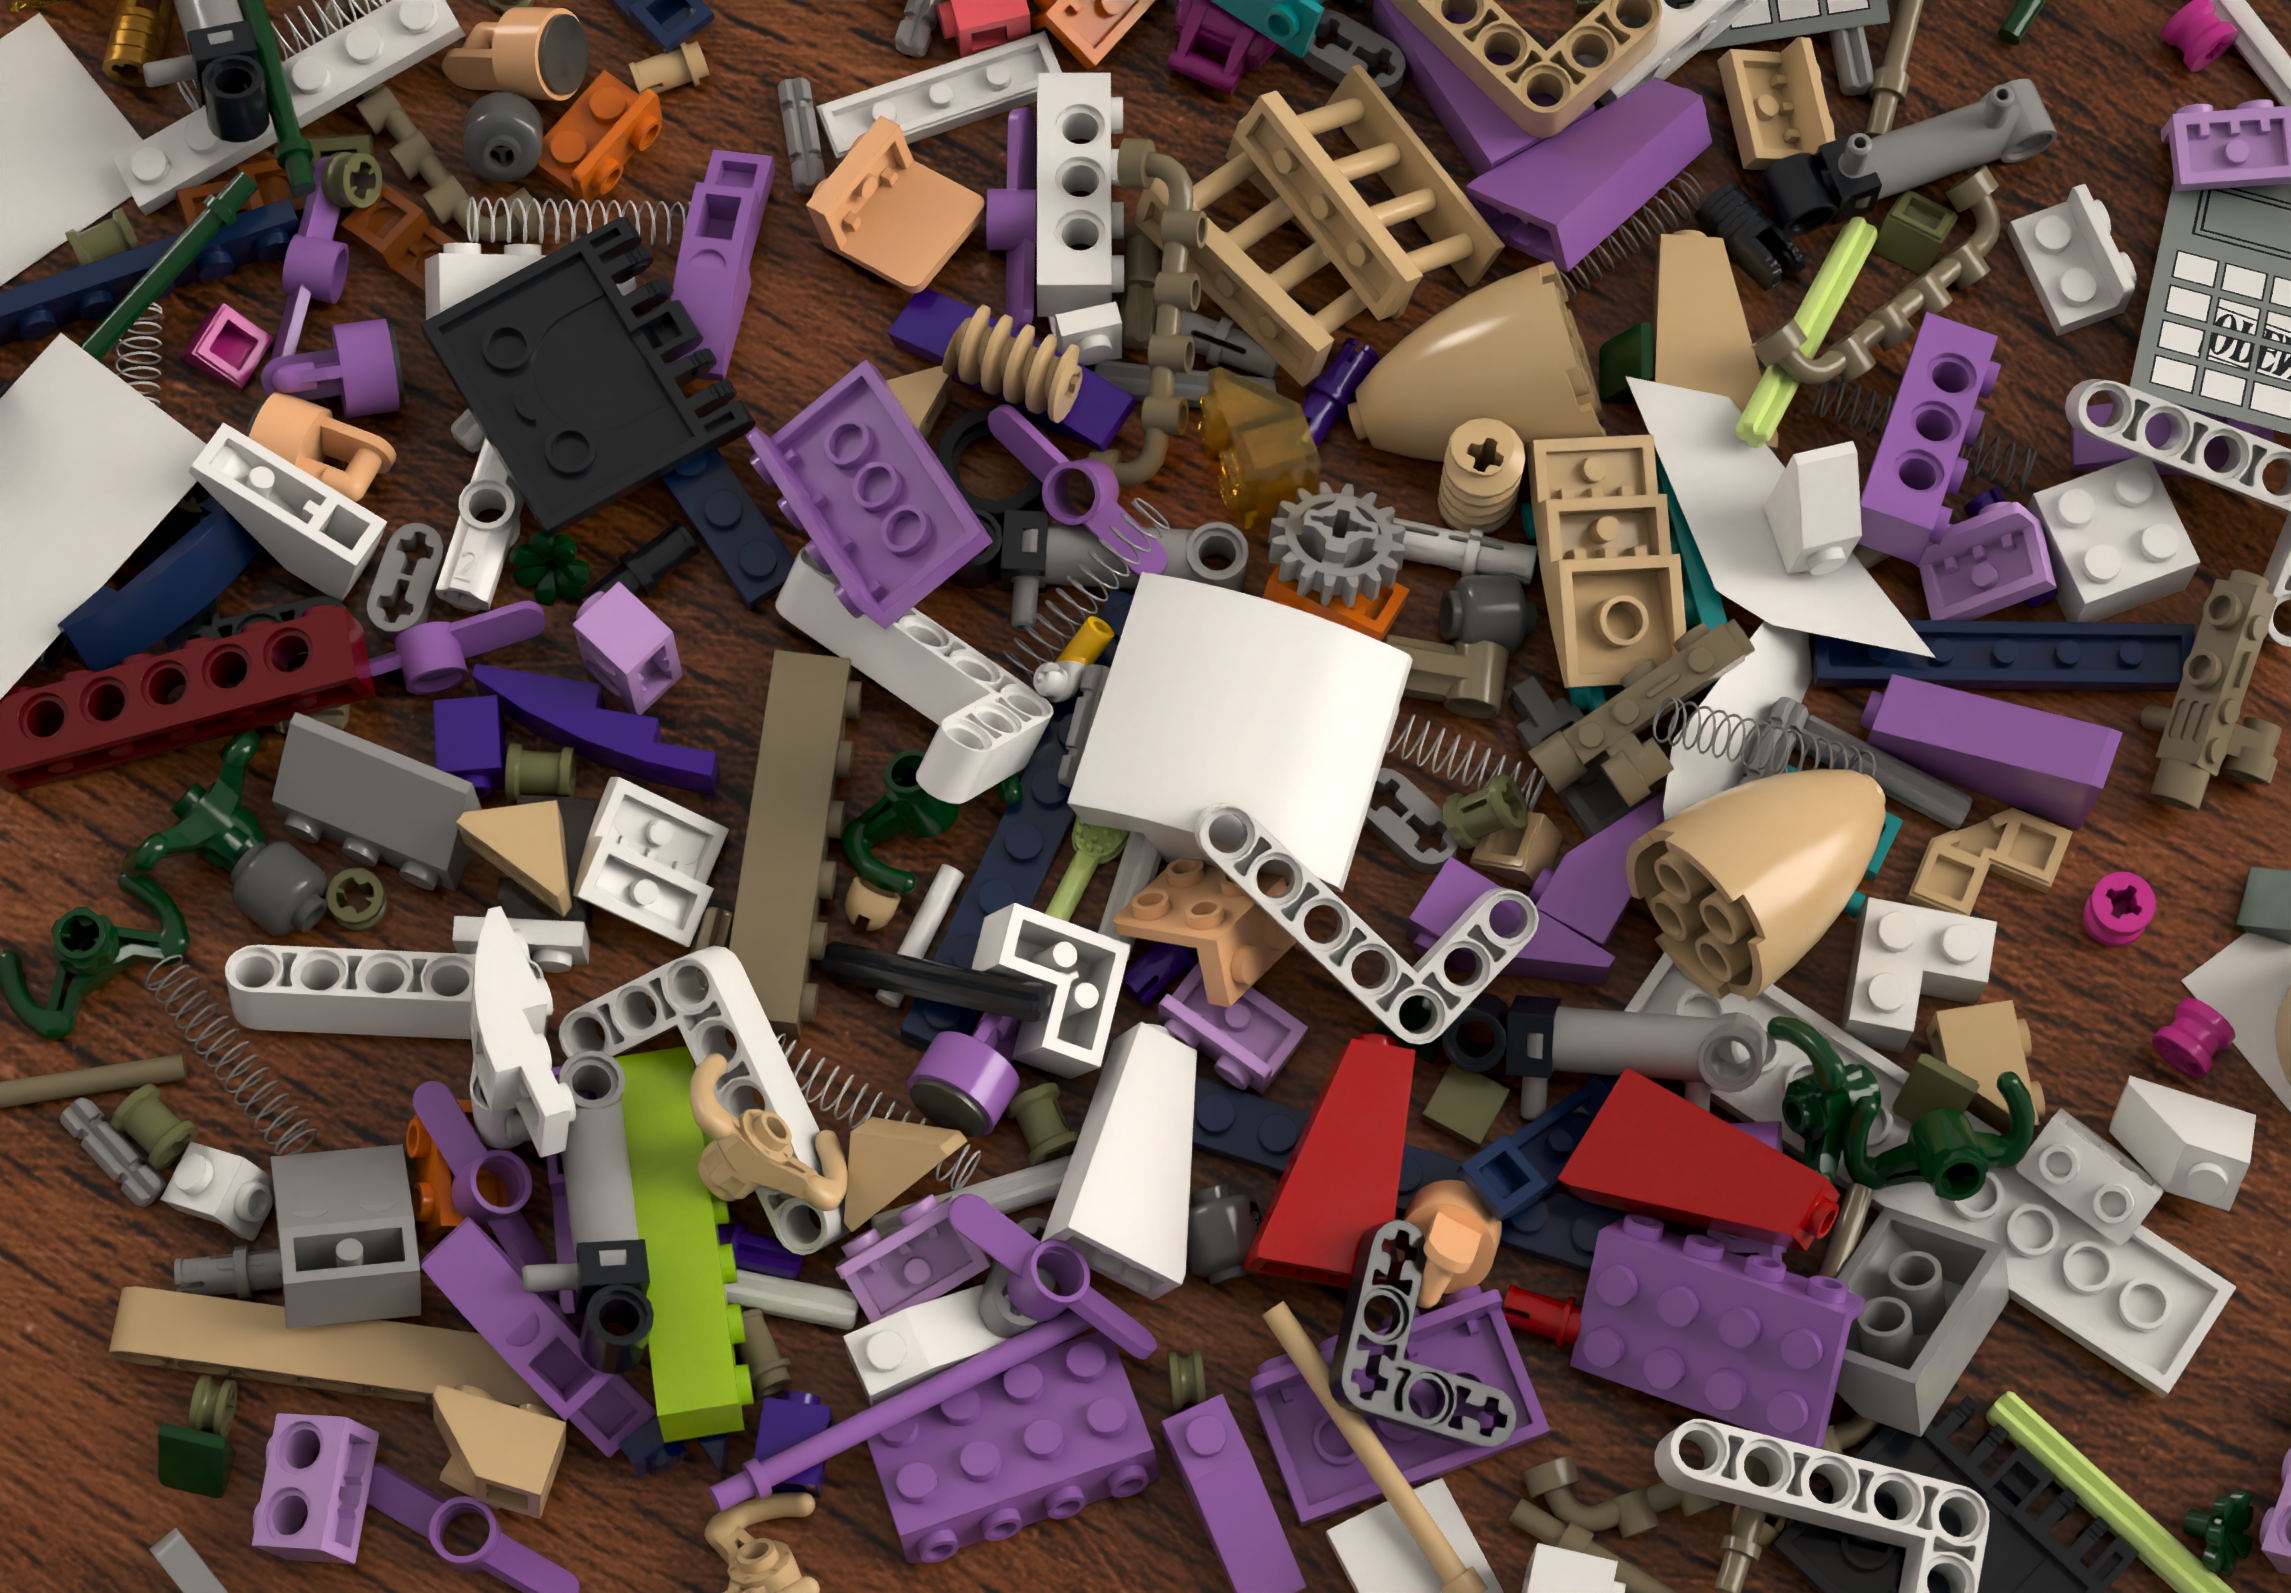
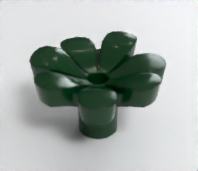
M543 530L536 531L529 538V545L518 544L509 554V561L516 566H520L513 574L516 583L525 588L536 584L538 587L535 591V600L544 606H552L559 591L566 600L570 602L577 601L576 596L581 592L583 593V585L589 581L591 569L589 563L575 559L577 547L573 539L563 534L547 539Z
M2234 1490L2230 1497L2218 1496L2213 1503L2212 1514L2191 1508L2184 1519L2183 1530L2185 1534L2206 1540L2207 1546L2202 1558L2203 1565L2214 1572H2219L2228 1577H2231L2235 1572L2237 1556L2246 1559L2252 1548V1538L2249 1535L2243 1534V1530L2250 1527L2254 1515L2253 1507L2249 1506L2252 1500L2250 1491Z

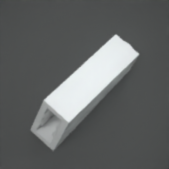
M1140 1022L1113 1040L1041 1243L1050 1240L1067 1242L1080 1251L1090 1269L1151 1300H1155L1182 1285L1186 1274L1197 1050L1178 1041L1177 1036L1163 1026Z

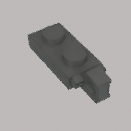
M1534 676L1511 689V696L1508 698V701L1522 721L1515 726V731L1527 754L1529 750L1560 730L1562 733L1585 717L1576 704L1570 706L1563 697L1553 703ZM1609 755L1587 769V774L1556 794L1587 839H1590L1646 803L1644 799H1641L1631 807L1626 804L1600 766L1610 759Z

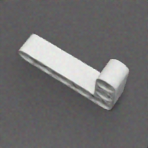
M2090 379L2082 381L2072 388L2066 399L2065 411L2067 420L2080 433L2288 513L2263 577L2269 581L2267 592L2278 598L2274 611L2282 602L2291 600V449L2119 382ZM2103 390L2112 399L2113 411L2108 421L2096 426L2088 418L2086 407L2091 395ZM2161 413L2170 422L2171 434L2163 446L2154 448L2146 440L2145 428L2151 417ZM2220 436L2228 444L2229 457L2223 467L2213 471L2205 463L2204 450L2211 439ZM2279 459L2286 467L2287 480L2282 489L2276 493H2270L2263 484V470L2272 460ZM2273 611L2268 632L2264 639L2272 643L2291 647V629L2280 634L2274 627Z
M806 547L799 551L775 602L777 611L791 624L839 657L850 658L852 666L939 725L916 772V781L922 789L939 800L960 804L967 802L1027 766L1054 713L1052 705L1046 698L1039 695L1037 691L914 607L886 629H883L865 614L856 619L846 610L834 593L833 589L840 584L834 573H825L810 556Z
M1218 803L1205 809L1196 821L1194 833L1197 845L1202 852L1386 1028L1408 1043L1421 1045L1432 1042L1439 1037L1523 949L1537 931L1539 921L1537 908L1529 897L1512 889L1502 887L1490 889L1482 894L1427 953L1411 967L1250 812L1238 805ZM1232 814L1242 823L1243 838L1240 844L1233 850L1219 851L1210 842V825L1220 815ZM1281 860L1289 868L1291 875L1290 884L1280 895L1266 896L1257 886V872L1267 861ZM1512 900L1520 910V924L1511 934L1498 936L1490 927V912L1500 901ZM1328 905L1336 913L1338 920L1337 929L1326 940H1311L1305 933V916L1315 906ZM1457 948H1468L1475 956V972L1465 982L1452 983L1445 975V959L1450 952ZM1375 950L1383 958L1385 965L1384 973L1380 980L1373 985H1358L1352 976V962L1361 952ZM1411 996H1425L1432 1010L1428 1023L1418 1030H1405L1399 1019L1401 1005Z
M250 945L234 952L225 965V977L233 1015L246 1028L269 1031L471 1040V997L476 954ZM530 959L529 965L535 978H544L543 971L539 965ZM546 1016V1022H545V1031H544V1037H545V1038H546V1034H547V1027H548V1020H549L548 1016ZM473 1059L470 1096L475 1130L478 1136L488 1146L499 1149L513 1148L523 1143L524 1141H509L505 1137V1118L508 1115L520 1114L517 1107L491 1114L480 1086Z
M711 946L677 958L572 1010L564 1017L559 1029V1040L568 1058L578 1052L587 1050L600 1051L615 1057L679 1027L696 1066L707 1056L714 1053L721 1054L726 1059L728 1064L727 1071L717 1080L715 1085V1097L722 1107L736 1118L749 1109L763 1111L754 1100L753 1088L757 1089L763 1096L765 1111L777 1114L788 1125L792 1134V1156L815 1170L818 1175L823 1176L821 1161L814 1144L815 1137L820 1130L741 962L727 948ZM698 968L707 977L709 984L708 992L699 984L697 977ZM647 995L655 1003L657 1009L656 1017L651 1014L647 1007ZM596 1020L604 1029L605 1042L597 1034ZM726 1028L732 1032L736 1039V1051L731 1049L725 1037ZM762 1185L755 1190L777 1238L792 1253L800 1255L814 1253L843 1238L850 1232V1229L844 1223L846 1194L835 1210L822 1211L811 1206L806 1200ZM809 1207L815 1210L820 1217L821 1230L816 1228L811 1222Z
M1693 1419L1681 1424L1668 1433L1656 1448L1655 1467L1659 1476L1667 1485L1678 1490L1906 1548L1899 1593H1930L1927 1587V1577L1930 1571H1936L1945 1577L1950 1586V1593L1978 1592L1989 1529V1510L1985 1500L1976 1491L1966 1486L1704 1419ZM1681 1439L1691 1440L1702 1449L1705 1456V1465L1702 1470L1689 1468L1681 1460L1679 1455ZM1746 1456H1754L1766 1465L1769 1472L1767 1487H1759L1747 1478L1744 1471ZM1811 1473H1819L1831 1482L1833 1487V1500L1831 1504L1817 1500L1812 1494L1809 1487ZM1876 1489L1887 1491L1895 1498L1898 1506V1514L1895 1520L1884 1518L1877 1511L1874 1504ZM1941 1506H1948L1959 1515L1962 1522V1531L1959 1537L1948 1534L1942 1528L1939 1521Z

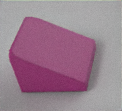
M221 303L207 312L181 353L180 359L240 390L245 386L274 338L226 304Z

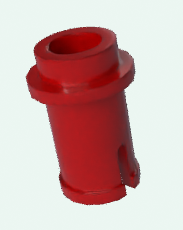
M1510 1284L1503 1307H1505L1503 1314L1508 1326L1555 1339V1346L1562 1348L1564 1342L1574 1345L1577 1341L1583 1306L1575 1304L1576 1297L1569 1296L1566 1302Z

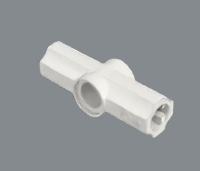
M486 437L471 482L463 489L459 497L460 516L435 589L438 598L447 601L455 608L471 612L490 609L508 550L515 544L520 535L521 524L519 516L524 504V499ZM490 508L499 509L504 512L503 516L497 521L490 523L480 522L475 519L483 510Z

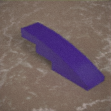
M925 288L923 291L914 294L887 334L895 347L942 365L945 352L955 331L966 318H972L977 310ZM990 316L988 326L994 328L999 320ZM1012 327L1011 336L1016 338L1020 331ZM1034 339L1033 346L1038 348L1041 342ZM1056 351L1055 356L1061 357L1062 354ZM1079 363L1077 365L1082 367L1083 373L1082 384L1071 411L1059 423L1049 419L1048 409L1039 415L1027 410L1025 400L1015 405L1005 400L1003 390L993 395L983 391L981 381L970 385L961 381L958 372L951 375L953 381L999 399L1001 404H1008L1036 420L1041 427L1102 452L1109 446L1137 405L1133 396Z
M479 664L474 665L472 677L479 697L497 695L502 712L531 732L563 748L575 747L576 754L589 761L640 779L716 796L720 777L716 752L663 744L658 718L605 710L606 704L600 684Z

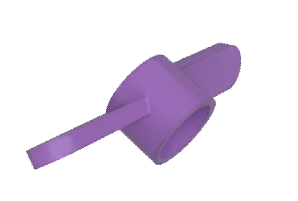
M1027 107L1013 109L1008 116L1007 189H987V250H1006L1005 314L1013 317L1012 327L1019 331L1027 324L1031 325L1034 316L1035 251L1037 246V123L1034 114Z
M330 156L322 157L316 164L313 174L316 190L307 196L298 233L293 236L286 253L282 285L285 294H288L271 360L280 356L295 354L309 300L336 304L345 286L349 265V248L346 243L332 241L341 207H337L328 201L321 186L323 166Z
M1002 404L989 413L988 426L994 437L1043 483L1042 499L1049 514L1064 524H1082L1097 540L1102 538L1121 556L1138 562V558L1131 547L1110 530V526H1113L1133 544L1146 550L1149 549L1143 536L1120 516V513L1125 514L1140 529L1147 532L1117 503L1119 484L1112 469L1104 462L1092 458L1069 461L1020 412L1008 404ZM1075 469L1081 470L1091 479L1095 490L1093 505L1086 514L1076 510L1067 496V482ZM1148 536L1146 537L1150 541L1151 551L1143 552L1136 549L1141 558L1140 564L1134 565L1126 562L1129 570L1139 579L1142 572L1163 575L1167 568L1165 549L1155 539Z
M521 601L453 623L429 622L411 627L396 637V651L369 659L372 677L401 668L406 689L412 694L428 695L450 690L462 684L468 678L465 658L539 635L544 630L546 624L544 611L535 602Z
M428 1081L421 1084L414 1092L413 1107L455 1175L451 1196L456 1211L463 1219L469 1216L480 1227L490 1226L507 1255L521 1269L524 1265L553 1264L519 1210L526 1204L532 1191V1177L527 1165L512 1152L500 1149L488 1151L448 1086L438 1081ZM478 1169L490 1171L502 1180L507 1191L505 1207L494 1206L481 1196L476 1185ZM545 1291L552 1299L559 1295V1291Z
M962 1194L951 1202L948 1208V1220L951 1226L1010 1270L1007 1279L1008 1294L1015 1308L1024 1316L1041 1322L1050 1321L1067 1308H1070L1136 1358L1147 1359L1157 1348L1156 1340L1144 1326L1089 1286V1266L1084 1256L1074 1246L1060 1240H1050L1041 1243L977 1195ZM1037 1266L1046 1269L1054 1276L1060 1288V1296L1050 1292L1042 1284L1037 1273Z
M381 1463L374 1464L367 1504L429 1539L442 1561L451 1569L462 1573H474L484 1570L522 1593H579L580 1585L578 1579L571 1572L503 1534L499 1522L485 1503L468 1496L446 1500L391 1467ZM464 1514H478L488 1521L490 1531L486 1543L479 1551L468 1556H455L445 1550L443 1536L451 1521Z

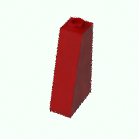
M1362 1034L1358 1039L1352 1038L1337 1054L1245 1257L1244 1271L1349 1289L1359 1245L1364 1233L1374 1225L1395 1220L1416 1050L1397 1047V1040L1386 1035ZM1392 1240L1382 1243V1251L1389 1255L1391 1253ZM1387 1276L1373 1278L1372 1284L1382 1285L1386 1282Z
M1628 1067L1621 1074L1558 1177V1180L1573 1196L1587 1203L1804 1252L1807 1251L1814 1238L1821 1239L1829 1232L1839 1211V1205L1836 1202L1840 1194L1827 1177Z

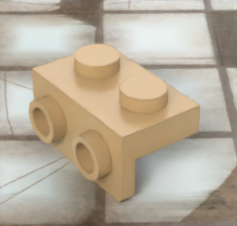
M1797 37L1781 52L1729 49L1717 60L1743 169L1766 170L1777 161L1799 153H1811L1816 156L1818 146L1836 140L1833 120L1829 114L1821 82L1820 67L1816 61L1810 38Z

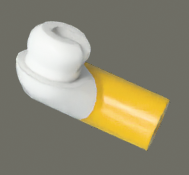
M1088 617L1054 663H1043L1037 668L1033 684L1038 694L1046 696L1054 703L1064 702L1073 698L1081 686L1085 667L1088 664L1095 663L1114 637L1111 627L1098 617Z

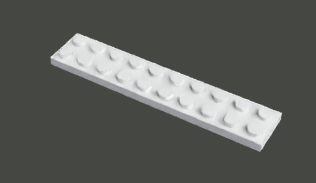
M1664 952L1624 1010L1629 1012L1717 1018L1724 1013L1739 1012L1750 1015L1758 1021L1766 1033L1768 1043L1759 1078L1752 1086L1741 1092L1727 1093L1716 1090L1711 1086L1710 1101L1744 1123L1782 1122L1783 1148L1804 1162L1805 1139L1793 1132L1786 1124L1782 1113V1101L1785 1098L1788 1083L1813 1073L1812 1063L1801 1049L1789 1042L1774 1040L1767 1031L1768 1022L1774 1017L1781 1016L1798 1019L1813 1027L1831 1044L1842 1059L1844 1066L1861 1064L1867 1067L1875 1076L1881 1092V1106L1869 1130L1867 1141L1868 1156L1877 1157L1882 1152L1907 1143L1913 1123L1896 1115L1892 1111V1105L1910 1073L1773 984L1749 1002L1745 996L1729 993L1720 1000L1693 983L1674 965L1671 958ZM1732 1040L1723 1041L1716 1046V1051L1720 1058L1728 1063L1738 1064L1750 1058L1746 1047L1739 1042ZM1965 1111L1964 1115L1968 1118L1974 1131L1993 1133L1998 1136L2002 1135V1133L1979 1118ZM1842 1150L1835 1183L1847 1190L1848 1185L1853 1183L1844 1165ZM2017 1164L2004 1169H1989L1986 1173L1983 1187L1972 1197L1961 1201H1950L1935 1195L1930 1184L1926 1182H1911L1886 1187L1881 1190H1873L1874 1194L1870 1206L1880 1213L1886 1206L2005 1245L2009 1297L2162 1399L2169 1394L2236 1289V1286L2141 1224L2125 1245H2116L2018 1173L2016 1169Z

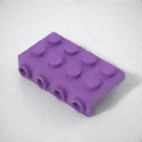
M867 359L772 437L769 438L757 427L745 435L756 452L749 458L752 466L771 487L778 486L783 494V497L777 501L779 508L798 530L801 531L805 528L812 539L805 545L806 550L825 573H834L840 583L833 589L834 593L846 610L856 619L865 614L883 629L888 628L993 542L879 370Z
M1628 1214L1625 1218L1619 1219L1599 1230L1580 1316L1581 1326L1570 1362L1571 1367L1764 1435L1818 1449L1823 1446L1851 1322L1862 1314L1864 1298L1848 1292V1285L1840 1280L1826 1276H1812L1808 1279L1787 1272L1786 1265L1778 1259L1763 1255H1750L1746 1258L1725 1251V1244L1713 1237L1699 1234H1691L1684 1237L1663 1230L1664 1224L1650 1216Z
M1471 1286L1444 1298L1443 1303L1445 1307L1420 1315L1418 1308H1415L1404 1359L1493 1386L1505 1392L1513 1401L1516 1410V1426L1512 1435L1503 1444L1488 1448H1470L1362 1415L1411 1487L1545 1438L1550 1433L1549 1426L1501 1309L1503 1300L1498 1289L1482 1293L1480 1286ZM1392 1316L1381 1322L1383 1330L1377 1331L1375 1334L1383 1335L1390 1328ZM1338 1335L1323 1341L1319 1345L1321 1349L1320 1354L1329 1368H1331ZM1360 1343L1357 1344L1358 1350H1370L1369 1356L1383 1354L1384 1352L1383 1346L1370 1347ZM1284 1354L1257 1367L1259 1375L1250 1380L1248 1392L1300 1527L1384 1497L1289 1355ZM1366 1367L1364 1370L1353 1371L1351 1374V1382L1357 1383L1360 1386V1394L1373 1391L1375 1380L1366 1377ZM1424 1380L1417 1381L1409 1392V1404L1417 1416L1423 1419L1428 1418L1437 1406L1435 1390ZM1457 1406L1453 1416H1466L1480 1422V1429L1491 1428L1493 1425V1417L1485 1413L1484 1406L1473 1408Z
M1101 1331L1058 1344L866 1440L908 1563H919L922 1561L926 1563L940 1562L950 1558L958 1549L986 1539L989 1541L1007 1539L1029 1524L1047 1518L1064 1519L1071 1517L1090 1503L1111 1496L1122 1498L1135 1495L1145 1489L1149 1483L1156 1480L1159 1476L1155 1448L1114 1341Z

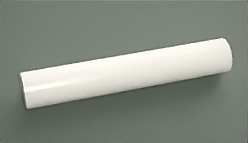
M946 864L941 865L897 954L923 959L964 878V874L961 871ZM878 989L875 997L886 1005L898 1008L904 994Z

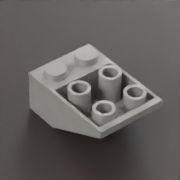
M403 1144L272 1156L271 1168L286 1328L421 1315L420 1264Z

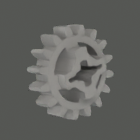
M1321 482L1318 495L1312 496L1307 490L1299 488L1296 490L1294 503L1282 500L1279 504L1277 518H1272L1267 541L1271 543L1268 555L1269 563L1280 564L1278 579L1281 582L1290 581L1295 578L1299 581L1297 595L1303 597L1311 590L1320 592L1319 598L1322 605L1327 606L1332 599V595H1340L1347 607L1354 606L1356 594L1360 592L1371 601H1374L1378 598L1380 585L1392 588L1395 584L1397 571L1402 569L1407 546L1403 545L1405 527L1404 525L1393 524L1395 509L1392 506L1379 510L1376 509L1374 505L1377 494L1373 492L1366 494L1362 499L1353 496V484L1346 483L1341 493H1332L1327 482Z

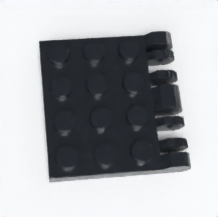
M626 216L603 225L420 323L424 337L547 539L713 448L726 446L748 433L756 424L742 400L729 403L737 394L730 380L719 381L687 399L679 386L687 385L696 380V378L707 374L716 365L717 359L710 348H704L666 367L665 363L673 362L699 346L703 341V336L680 300L669 302L639 319L636 318V316L643 315L654 307L665 303L673 295L672 292L674 290L666 278H660L639 287L625 296L619 291L616 284H623L634 276L641 274L650 267L654 260L646 246L637 247L641 243L642 238L629 217Z
M1956 1383L1953 1386L1950 1393L1948 1394V1396L1946 1397V1399L1944 1400L1943 1404L1959 1388V1386ZM1969 1395L1936 1428L1929 1424L1921 1437L1885 1425L1854 1457L1966 1486L1976 1491L1985 1500L1989 1510V1529L1977 1593H2104L2140 1553L2119 1534L2097 1559L2086 1568L2079 1560L2110 1527L2100 1516L2096 1520H2090L2076 1535L2077 1540L2068 1550L2047 1531L2057 1521H2062L2075 1507V1501L2079 1496L2067 1487L2035 1521L2025 1510L2053 1481L2056 1475L2022 1444L1990 1478L1983 1473L1979 1467L2010 1433L1998 1424L1995 1428H1989L1976 1442V1448L1967 1457L1956 1448L1948 1438L1957 1429H1962L1975 1415V1409L1979 1406ZM1831 1483L1818 1495L1817 1500L1831 1504L1833 1500V1487ZM1876 1489L1874 1504L1877 1511L1884 1518L1895 1520L1898 1514L1895 1498L1887 1491ZM1941 1506L1939 1521L1942 1528L1948 1534L1959 1537L1962 1531V1522L1959 1515L1952 1508ZM1795 1520L1770 1547L1817 1593H1899L1906 1548L1799 1520ZM1930 1571L1927 1577V1587L1930 1593H1950V1586L1945 1577L1936 1571Z

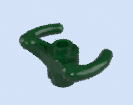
M251 729L240 731L220 750V758L224 765L221 768L217 782L214 781L206 789L196 782L184 793L170 810L179 818L172 828L165 830L162 834L154 833L148 836L139 847L132 848L126 854L122 862V871L127 877L137 879L145 875L163 858L196 852L202 855L217 870L223 866L232 873L241 857L251 847L264 840L266 835L257 828L260 821L241 805L246 764L257 753L261 744V738L256 731Z
M921 750L904 751L896 755L889 762L883 776L887 792L879 802L858 818L850 821L844 828L839 842L848 863L861 878L882 890L902 895H909L915 890L917 885L916 878L910 872L889 867L877 860L870 853L872 845L881 843L903 831L917 838L936 837L949 830L959 816L960 804L948 803L933 797L922 789L916 781V772L926 752ZM1017 773L996 784L1000 799L1005 804L1015 805L1022 799L1023 792Z
M122 872L118 877V886L120 890L140 900L154 913L161 924L159 932L113 926L106 915H97L88 907L74 908L55 921L51 929L54 939V947L51 951L59 963L47 1007L38 1005L31 996L23 977L22 961L19 953L12 949H7L0 953V986L9 1007L24 1026L45 1040L52 1041L71 1034L77 1025V1016L83 999L99 986L112 981L118 973L139 962L159 963L169 956L175 954L184 956L187 953L191 941L185 918L173 898L155 881L145 876L132 879ZM175 957L164 962L162 965L176 964L181 959L180 957Z
M1774 1017L1767 1025L1769 1036L1774 1040L1789 1042L1801 1049L1808 1056L1813 1067V1073L1788 1083L1785 1098L1782 1101L1784 1120L1793 1132L1805 1139L1804 1165L1827 1177L1835 1187V1177L1842 1152L1846 1120L1857 1099L1861 1096L1868 1095L1875 1098L1880 1109L1881 1092L1878 1082L1873 1073L1864 1065L1849 1064L1844 1066L1842 1059L1831 1044L1813 1027L1795 1018ZM1783 1148V1154L1789 1156L1786 1150Z
M2007 1071L1998 1076L1996 1086L2006 1101L2010 1113V1128L2000 1136L1993 1133L1974 1131L1965 1115L1955 1109L1938 1108L1923 1114L1911 1126L1907 1143L1882 1152L1877 1157L1868 1156L1867 1141L1869 1130L1879 1111L1878 1102L1871 1096H1861L1854 1104L1845 1124L1842 1140L1844 1165L1853 1183L1867 1186L1872 1190H1881L1886 1187L1911 1182H1926L1930 1184L1935 1195L1950 1201L1968 1199L1983 1187L1986 1173L1989 1169H2004L2014 1166L2024 1158L2034 1135L2035 1112L2029 1091L2015 1072Z

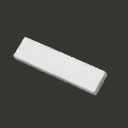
M1043 31L816 106L817 116L838 167L849 154L854 141L860 135L866 133L880 115L900 125L907 144L1036 102L1037 73H1062L1047 34Z

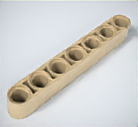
M124 1287L121 1291L109 1355L122 1361L146 1366L433 1405V1394L437 1384L453 1389L457 1385H470L486 1391L492 1396L493 1401L517 1408L521 1404L538 1405L550 1410L557 1416V1419H560V1416L500 1356L480 1333L386 1320H368L287 1329L284 1306L146 1287Z

